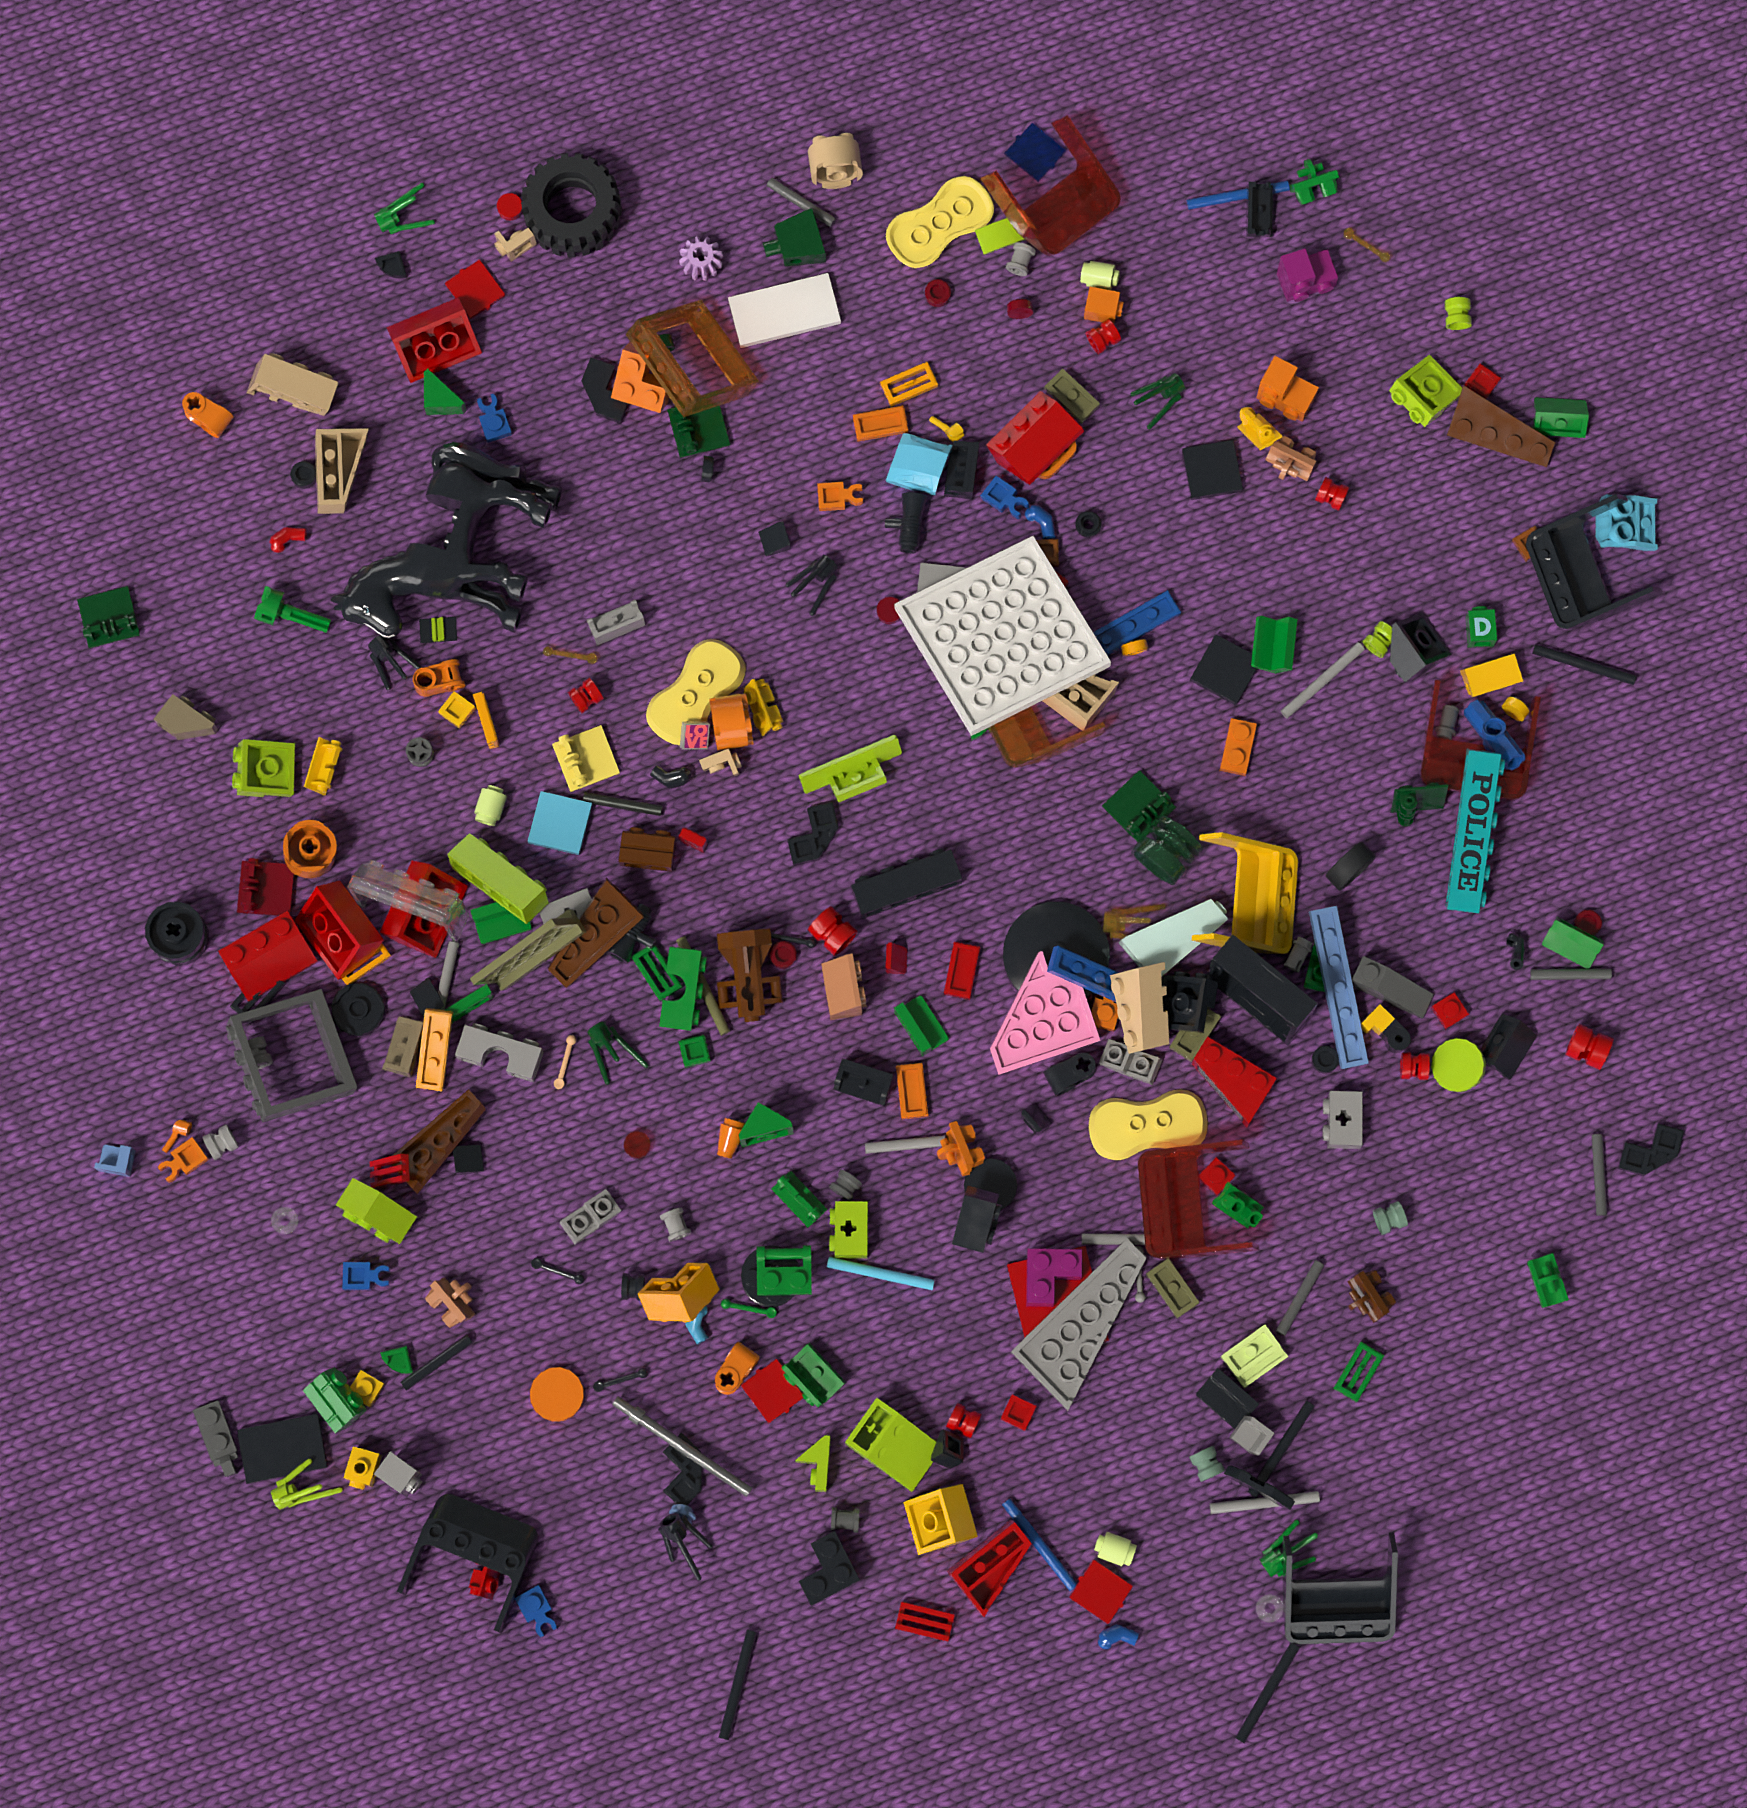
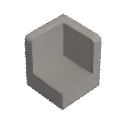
M1244 1416L1229 1438L1250 1454L1260 1455L1274 1435V1432L1255 1418Z

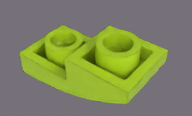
M1025 212L975 230L984 255L1034 237Z

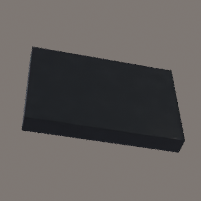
M318 1414L237 1430L246 1484L286 1477L307 1459H311L312 1463L299 1474L328 1468Z

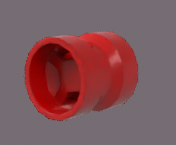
M1110 319L1103 321L1100 328H1092L1086 332V337L1097 354L1106 351L1109 344L1115 345L1121 341V336Z
M1325 477L1315 501L1329 503L1333 509L1339 511L1350 487L1344 484L1337 485L1333 479Z
M591 678L583 681L582 686L579 688H572L567 692L581 714L589 710L591 704H598L604 700Z
M1402 1052L1400 1058V1079L1417 1077L1419 1080H1428L1430 1069L1429 1053H1420L1418 1056H1414L1411 1053Z
M957 1402L946 1427L951 1430L957 1429L964 1436L971 1439L982 1414L976 1411L970 1412L966 1410L964 1405ZM964 1414H965L966 1417H965V1419H964L962 1425L960 1426L959 1424H960V1422H961V1420H962V1418H963V1416H964Z

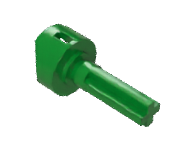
M265 586L261 598L262 603L257 606L254 619L273 626L275 620H278L280 616L282 619L291 620L327 633L331 619L296 608L290 604H284L283 591Z

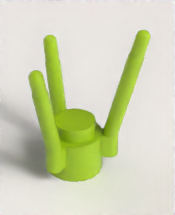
M307 1459L285 1478L276 1481L277 1488L271 1490V1496L276 1507L281 1510L300 1503L341 1493L343 1489L339 1487L310 1494L322 1489L323 1486L318 1484L298 1491L293 1483L289 1485V1481L312 1463L311 1459Z

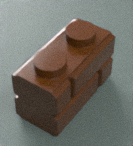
M635 827L629 828V831H622L618 859L619 865L672 872L676 838L671 836L670 832L662 830L655 831V834H647L644 829Z

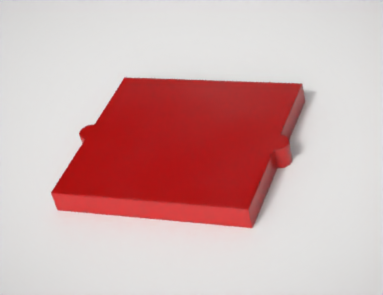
M480 259L466 269H460V273L445 282L446 287L454 298H459L470 319L485 309L490 310L491 305L506 296Z
M777 1359L762 1370L757 1369L756 1374L741 1385L768 1424L784 1412L789 1413V1409L803 1399L799 1388L796 1385H791L783 1375L785 1372L782 1370V1365Z
M1092 1560L1084 1574L1078 1577L1079 1582L1068 1598L1106 1624H1109L1118 1609L1123 1607V1601L1133 1586L1097 1561Z

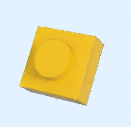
M453 691L438 713L460 729L476 708L465 698Z
M360 1370L350 1388L362 1397L363 1404L371 1408L385 1384Z

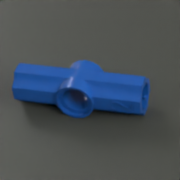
M1477 699L1471 702L1464 710V716L1482 738L1484 748L1487 751L1501 754V759L1505 760V770L1510 769L1512 771L1518 768L1525 760V754L1506 731L1505 722L1502 719L1496 718L1484 701H1478Z

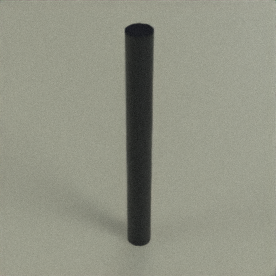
M1538 644L1534 645L1532 651L1534 655L1634 685L1637 675Z
M1305 1401L1256 1477L1258 1480L1264 1483L1268 1481L1315 1408L1313 1404ZM1249 1489L1247 1491L1250 1495H1252L1255 1498H1257V1496L1259 1495V1493L1254 1490Z
M746 1630L718 1738L725 1740L730 1738L757 1632Z
M1290 1642L1235 1737L1240 1742L1245 1744L1299 1651L1300 1647Z

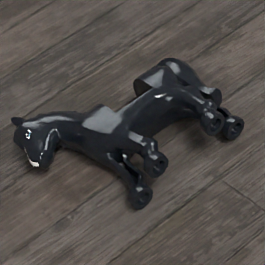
M452 442L436 448L432 453L433 476L427 487L426 498L433 504L454 512L452 533L448 532L444 541V548L446 550L421 543H410L405 552L401 551L396 556H387L369 565L362 566L357 573L351 575L344 592L331 598V602L337 604L334 610L342 611L346 621L366 625L386 638L396 636L402 631V619L394 607L393 597L414 594L432 599L462 600L479 605L498 615L503 628L515 633L521 620L522 608L510 605L503 592L484 589L478 586L475 581H493L506 589L511 599L520 602L526 590L528 577L514 574L508 564L501 561L485 564L472 562L478 527L491 506L508 505L528 515L533 525L545 528L551 510L556 511L561 499L562 487L548 485L538 479L526 480V469L523 465H505L483 451L465 443Z

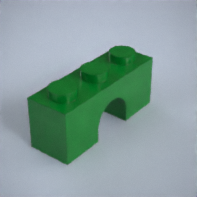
M669 947L666 973L681 977L685 982L686 990L679 1000L664 999L662 1001L659 1027L692 1031L694 1025H699L700 1010L696 1009L697 999H702L704 983H699L700 973H705L707 957L703 956V950Z

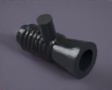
M906 492L901 494L903 517L886 518L885 528L900 529L898 543L901 547L900 551L914 554L920 543L921 516L927 496L920 493Z
M640 903L637 908L644 914V917L606 951L611 957L624 964H629L636 942L651 949L655 947L657 942L655 938L643 933L652 919L651 914L653 911Z

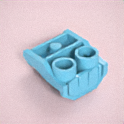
M903 433L886 482L908 490L936 495L939 479L942 477L943 468L946 466V460L952 451L953 445L936 443L912 434Z
M1604 495L1601 497L1600 501L1612 495ZM1629 495L1626 496L1628 502L1596 516V539L1601 548L1622 547L1642 551L1658 550V544H1655V505L1657 504V499Z

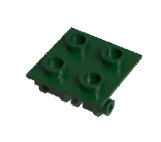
M718 397L686 405L684 401H678L674 403V408L667 409L680 458L730 446Z
M128 586L77 599L84 627L82 631L87 639L89 649L140 636Z
M1140 770L1102 805L1138 844L1176 809V806L1170 801L1171 797L1166 792L1162 793Z
M1430 783L1425 787L1405 785L1394 789L1390 813H1397L1398 823L1401 826L1408 827L1413 823L1415 811L1444 808L1448 785Z

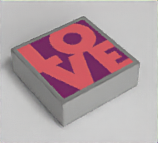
M682 721L680 748L708 749L710 723L707 721Z

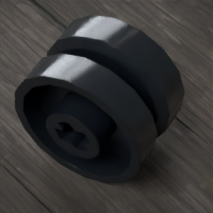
M167 902L158 906L149 915L145 925V938L150 948L164 962L175 966L188 965L198 960L205 952L209 942V930L204 919L190 905L182 902ZM179 931L180 935L175 937L174 934Z

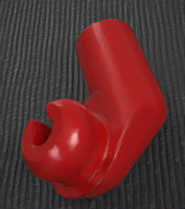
M282 528L271 536L269 541L271 550L277 553L283 552L285 549L284 544L290 540L306 541V528Z

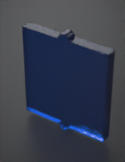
M1031 123L1021 135L1016 136V141L1007 149L1004 155L1039 182L1050 169L1053 170L1055 168V164L1066 153V150L1035 124Z

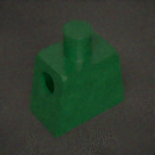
M812 208L774 225L776 239L762 242L766 258L781 254L783 264L787 267L826 262L825 250Z

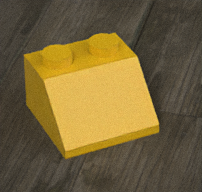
M963 1484L942 1488L903 1502L918 1555L978 1537Z

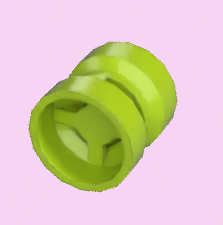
M1454 297L1445 300V310L1448 312V317L1445 319L1447 329L1464 330L1472 326L1471 316L1468 315L1471 309V300L1469 298Z
M1380 621L1374 627L1375 631L1373 634L1367 635L1363 640V644L1375 656L1383 658L1388 652V647L1391 645L1392 627Z

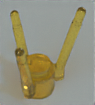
M1166 905L1112 909V912L1105 911L1103 932L1110 933V938L1123 939L1128 935L1120 933V931H1125L1126 923L1151 922L1150 918L1126 917V915L1162 910L1166 908Z

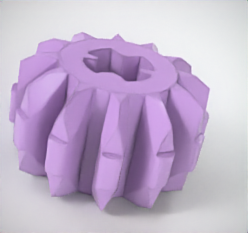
M696 236L694 244L687 240V248L680 250L682 258L679 259L680 265L685 266L683 269L686 275L692 273V279L694 280L699 275H702V279L706 281L708 273L715 277L717 275L716 269L722 268L720 259L723 258L722 251H717L719 248L718 243L710 244L708 236L703 242H700V238ZM698 256H703L705 260L699 261Z

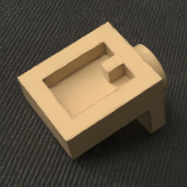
M529 228L524 231L519 230L515 232L509 241H506L499 231L494 233L497 241L494 243L496 249L501 256L507 255L511 262L537 245L535 237Z
M729 748L699 760L703 771L709 770L710 774L725 769L724 764L727 762L734 776L739 775L738 768L742 767L737 753L731 754Z

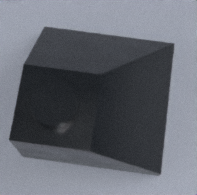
M1423 612L1395 622L1392 625L1390 662L1395 668L1396 674L1405 683L1420 677L1452 655Z

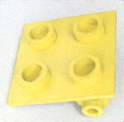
M601 725L571 737L568 734L558 738V742L552 744L570 792L620 774Z

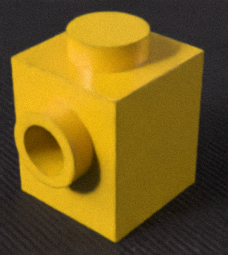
M353 1446L343 1478L349 1480V1486L365 1490L366 1485L373 1487L376 1478L374 1473L379 1468L382 1455Z

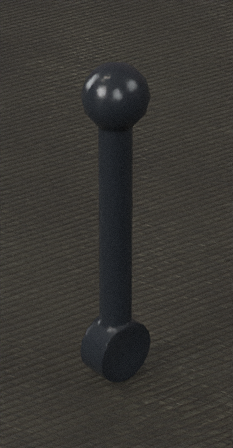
M771 932V939L804 944L808 948H814L817 945L814 938L806 940Z
M534 1258L531 1261V1266L534 1269H545L572 1279L576 1284L580 1285L585 1280L582 1274L574 1275L542 1263L539 1258Z
M640 1368L636 1373L607 1382L597 1381L594 1383L593 1389L596 1392H602L604 1388L638 1377L646 1378L648 1370Z

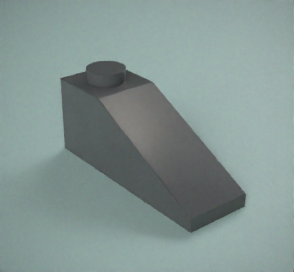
M1365 956L1362 957L1352 978L1354 988L1423 1019L1434 995L1392 969Z

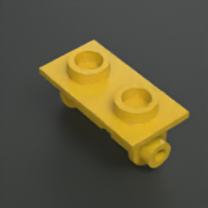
M1244 407L1240 410L1242 424L1238 425L1237 428L1260 451L1282 438V435L1259 413L1255 414L1251 407Z
M752 679L745 686L744 694L746 693L748 705H750L753 712L754 724L759 729L761 736H765L771 728L773 731L783 728L781 724L783 719L777 705L767 706V703L775 700L769 683H765L764 679L757 681Z
M318 737L305 780V788L326 796L327 790L331 789L330 783L334 773V766L337 763L339 753L342 752L341 742L331 740L330 742Z

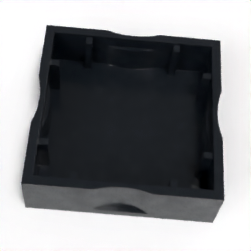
M1234 935L1228 939L1212 958L1207 974L1212 975L1211 980L1218 982L1217 988L1289 1046L1309 1022L1318 1003Z

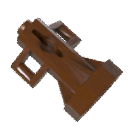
M771 929L718 933V950L734 970L735 977L733 981L717 982L719 1008L738 1007V1017H744V1022L760 1021V1016L765 1015L764 1004L783 1003L781 977L762 978L761 966L772 945ZM770 982L772 998L764 999L762 983ZM728 986L736 987L737 1002H729Z

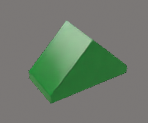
M429 369L424 371V409L426 414H464L467 411L465 403Z

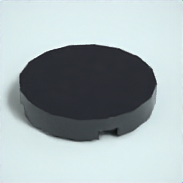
M356 983L346 985L337 992L332 1000L331 1012L333 1021L341 1031L348 1035L360 1037L371 1034L380 1026L384 1019L385 1006L383 998L375 988L368 984Z
M992 1158L984 1159L983 1164L973 1167L970 1175L965 1176L964 1191L966 1192L967 1186L999 1194L997 1204L1002 1205L1000 1210L1002 1211L1011 1204L1016 1196L1018 1186L1016 1175L1011 1167L1003 1161Z

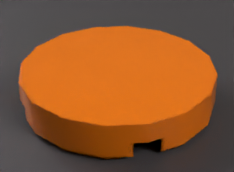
M561 1367L549 1368L541 1372L533 1380L530 1389V1402L535 1412L542 1418L552 1422L566 1421L574 1417L584 1400V1388L580 1379L570 1370Z

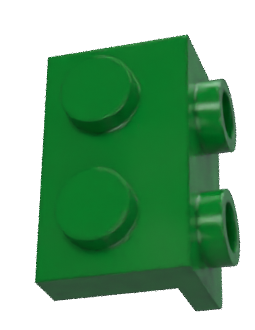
M810 1343L781 1367L785 1372L783 1374L785 1379L791 1385H797L804 1392L802 1397L811 1406H823L846 1384L843 1378Z

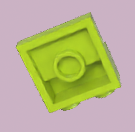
M1429 354L1400 376L1389 391L1392 393V400L1398 405H1403L1409 411V416L1413 422L1421 423L1426 427L1438 418L1447 407L1459 399L1462 387Z
M247 739L240 741L238 747L233 749V762L238 763L237 773L234 772L232 776V787L237 788V795L292 797L294 795L295 743Z

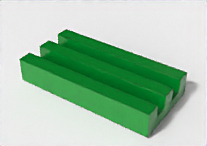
M656 946L653 949L646 947L631 958L658 1000L662 1002L666 997H670L674 992L682 989V986L674 974H667L674 984L672 987H669L648 953L651 951L654 953L665 972L667 970V962ZM641 957H644L663 986L664 992L661 993L639 960Z
M486 984L444 1011L453 1012L452 1023L493 999L494 996Z
M1360 1342L1333 1389L1357 1403L1384 1355ZM1363 1349L1367 1353L1345 1389L1342 1387V1384ZM1371 1355L1376 1357L1357 1392L1355 1394L1352 1393L1353 1386Z

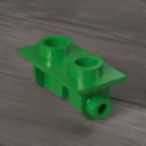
M792 1171L780 1177L777 1184L771 1189L807 1228L828 1210Z

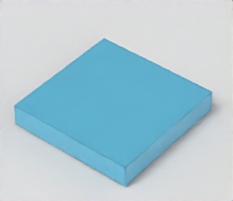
M541 791L527 842L537 846L580 855L592 803Z

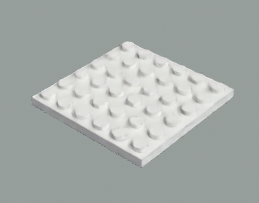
M1033 536L895 603L894 608L971 736L1111 666L1110 659Z

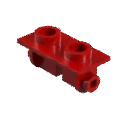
M483 1567V1571L474 1569L468 1588H471L469 1594L493 1600L494 1594L499 1587L498 1579L500 1572L487 1567Z

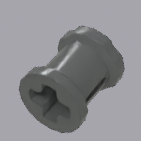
M832 1507L831 1531L849 1529L853 1530L854 1533H858L860 1508H855L852 1511L837 1510V1507Z

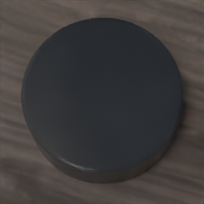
M703 456L701 482L712 481L713 456Z
M301 461L292 467L290 476L295 486L307 489L316 483V469L311 463Z
M1329 1046L1317 1048L1311 1058L1313 1068L1322 1074L1334 1071L1339 1063L1336 1050Z

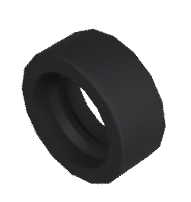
M1359 842L1333 865L1325 877L1341 891L1373 862L1376 855L1363 842Z

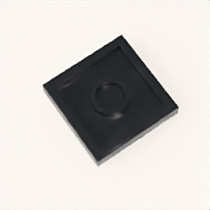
M1233 440L1182 448V457L1191 500L1243 491Z
M1215 634L1190 681L1236 706L1257 668L1251 666L1252 653Z

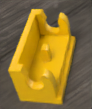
M1515 654L1460 670L1467 693L1472 697L1523 682Z

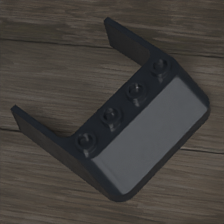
M1612 495L1537 529L1527 537L1526 547L1554 622L1560 628L1574 629L1598 622L1663 594L1662 588L1651 586L1612 603L1584 531V523L1588 519L1628 502L1626 496Z
M452 1494L442 1495L436 1501L422 1528L397 1592L406 1595L426 1545L452 1553L510 1577L512 1585L494 1628V1631L502 1633L514 1604V1598L518 1594L538 1544V1532L529 1524Z
M1389 1532L1387 1573L1382 1577L1294 1580L1292 1579L1289 1536H1283V1613L1285 1636L1289 1642L1293 1644L1384 1642L1394 1636L1398 1550L1394 1532Z

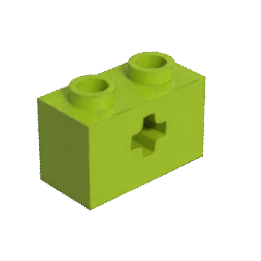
M835 1201V1208H830V1225H835V1235H830L829 1251L835 1252V1258L868 1259V1202ZM846 1224H851L852 1228L856 1229V1231L851 1233V1236H846V1233L841 1231V1229L846 1228Z

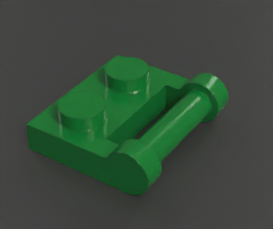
M803 1245V1248L765 1249V1246H757V1296L812 1295L811 1245ZM803 1259V1267H765V1260Z

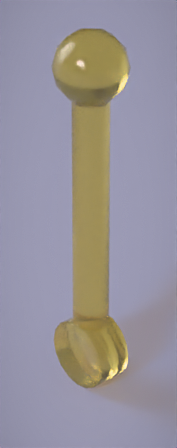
M1346 228L1344 230V237L1346 239L1355 240L1378 255L1382 262L1389 261V253L1381 252L1356 236L1353 229Z
M546 646L543 649L545 656L557 655L587 660L589 664L597 662V656L594 653L583 655L553 650L550 646Z

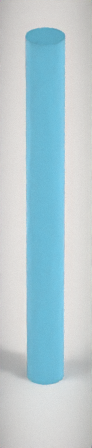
M829 1257L827 1264L828 1268L933 1290L935 1281Z

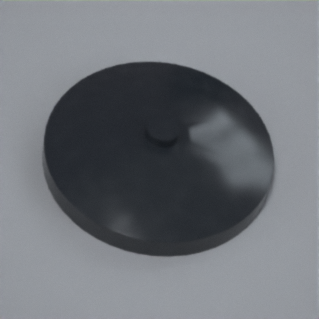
M1046 902L1033 906L1023 912L1008 930L1003 947L1004 969L1015 990L1019 991L1038 952L1043 951L1048 967L1053 947L1055 946L1063 947L1108 967L1110 958L1109 944L1099 922L1086 910L1066 902ZM1083 988L1086 999L1094 993Z

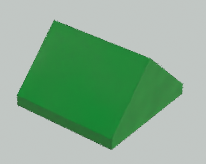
M758 1102L740 1131L739 1139L743 1148L793 1135L794 1132L790 1120Z

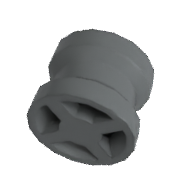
M416 737L411 739L406 746V755L414 766L426 767L433 761L434 751L430 742L425 738Z
M841 1169L838 1172L837 1180L831 1182L829 1188L846 1201H852L853 1193L855 1190L860 1189L863 1184L854 1176Z

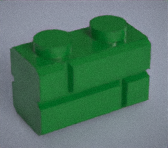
M335 1367L321 1373L303 1390L335 1434L347 1429L367 1411L363 1405L362 1397L352 1391L347 1384L346 1376Z

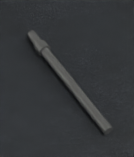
M619 1396L614 1400L612 1405L629 1416L628 1420L637 1426L639 1424L744 1496L747 1497L753 1489L751 1486L648 1417L646 1411L638 1406L635 1408Z

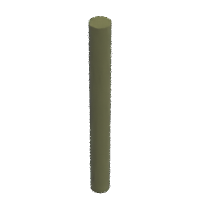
M686 936L676 940L679 947L691 949ZM701 972L699 983H704L702 997L720 1035H726L730 1032V1029L703 972Z

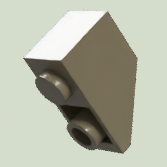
M172 694L154 718L158 726L178 740L213 735L218 732V728L214 724L215 718L205 711H202L201 714L193 709L195 705L184 696H181L179 699Z

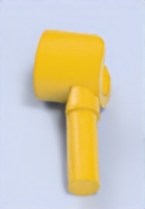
M930 417L929 421L942 429L950 441H958L964 436L963 428L958 423L949 427L936 417Z

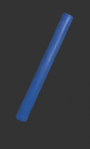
M1288 180L1271 184L1273 185V194L1290 190ZM1247 188L1187 199V208L1190 210L1247 199Z
M1008 1499L1002 1504L1004 1509L1069 1591L1073 1590L1077 1582L1014 1502Z

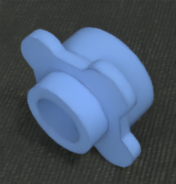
M676 1504L669 1511V1514L677 1513L680 1517L686 1515L691 1524V1521L696 1518L692 1508L687 1505Z

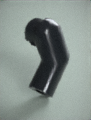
M656 765L651 771L650 776L665 787L672 789L687 784L691 778V772L686 767L667 772L659 765Z
M1510 933L1506 939V945L1513 947L1510 966L1514 970H1520L1525 960V939L1521 934Z

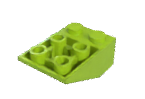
M878 1398L874 1400L845 1441L846 1446L911 1492H913L932 1465L931 1455L936 1444L935 1440Z

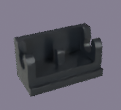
M1248 182L1246 237H1272L1273 185L1270 182L1265 184Z
M953 441V448L948 461L944 496L973 499L979 442Z
M842 1058L833 1090L885 1106L893 1081V1074Z

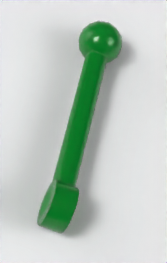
M729 1299L721 1301L723 1309L735 1308L765 1314L768 1318L776 1316V1310L772 1307L763 1309L733 1303Z

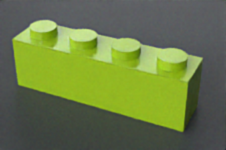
M469 833L447 854L453 870L525 924H528L549 904L546 895L547 889L539 880L533 881L528 877L524 869L518 865L514 867L509 863L504 854L494 852L482 838L477 839Z

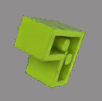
M352 1178L336 1203V1206L344 1211L343 1217L368 1231L371 1228L375 1229L374 1235L386 1243L391 1239L400 1244L417 1216L381 1192Z

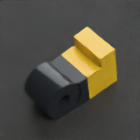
M1381 1005L1361 1023V1028L1366 1034L1372 1029L1385 1041L1386 1048L1392 1053H1401L1410 1044L1409 1032Z

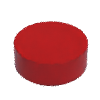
M513 193L502 195L497 201V210L500 217L508 221L519 218L523 212L521 199Z

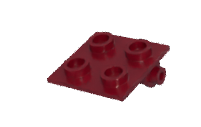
M255 858L242 861L237 913L279 916L286 911L290 913L294 873L284 863L259 862V859Z

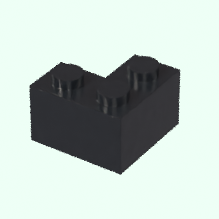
M967 1186L952 1241L953 1245L983 1253L986 1244H992L1002 1207L1001 1204H997L999 1194Z
M835 1531L811 1543L823 1568L799 1581L811 1607L860 1582Z

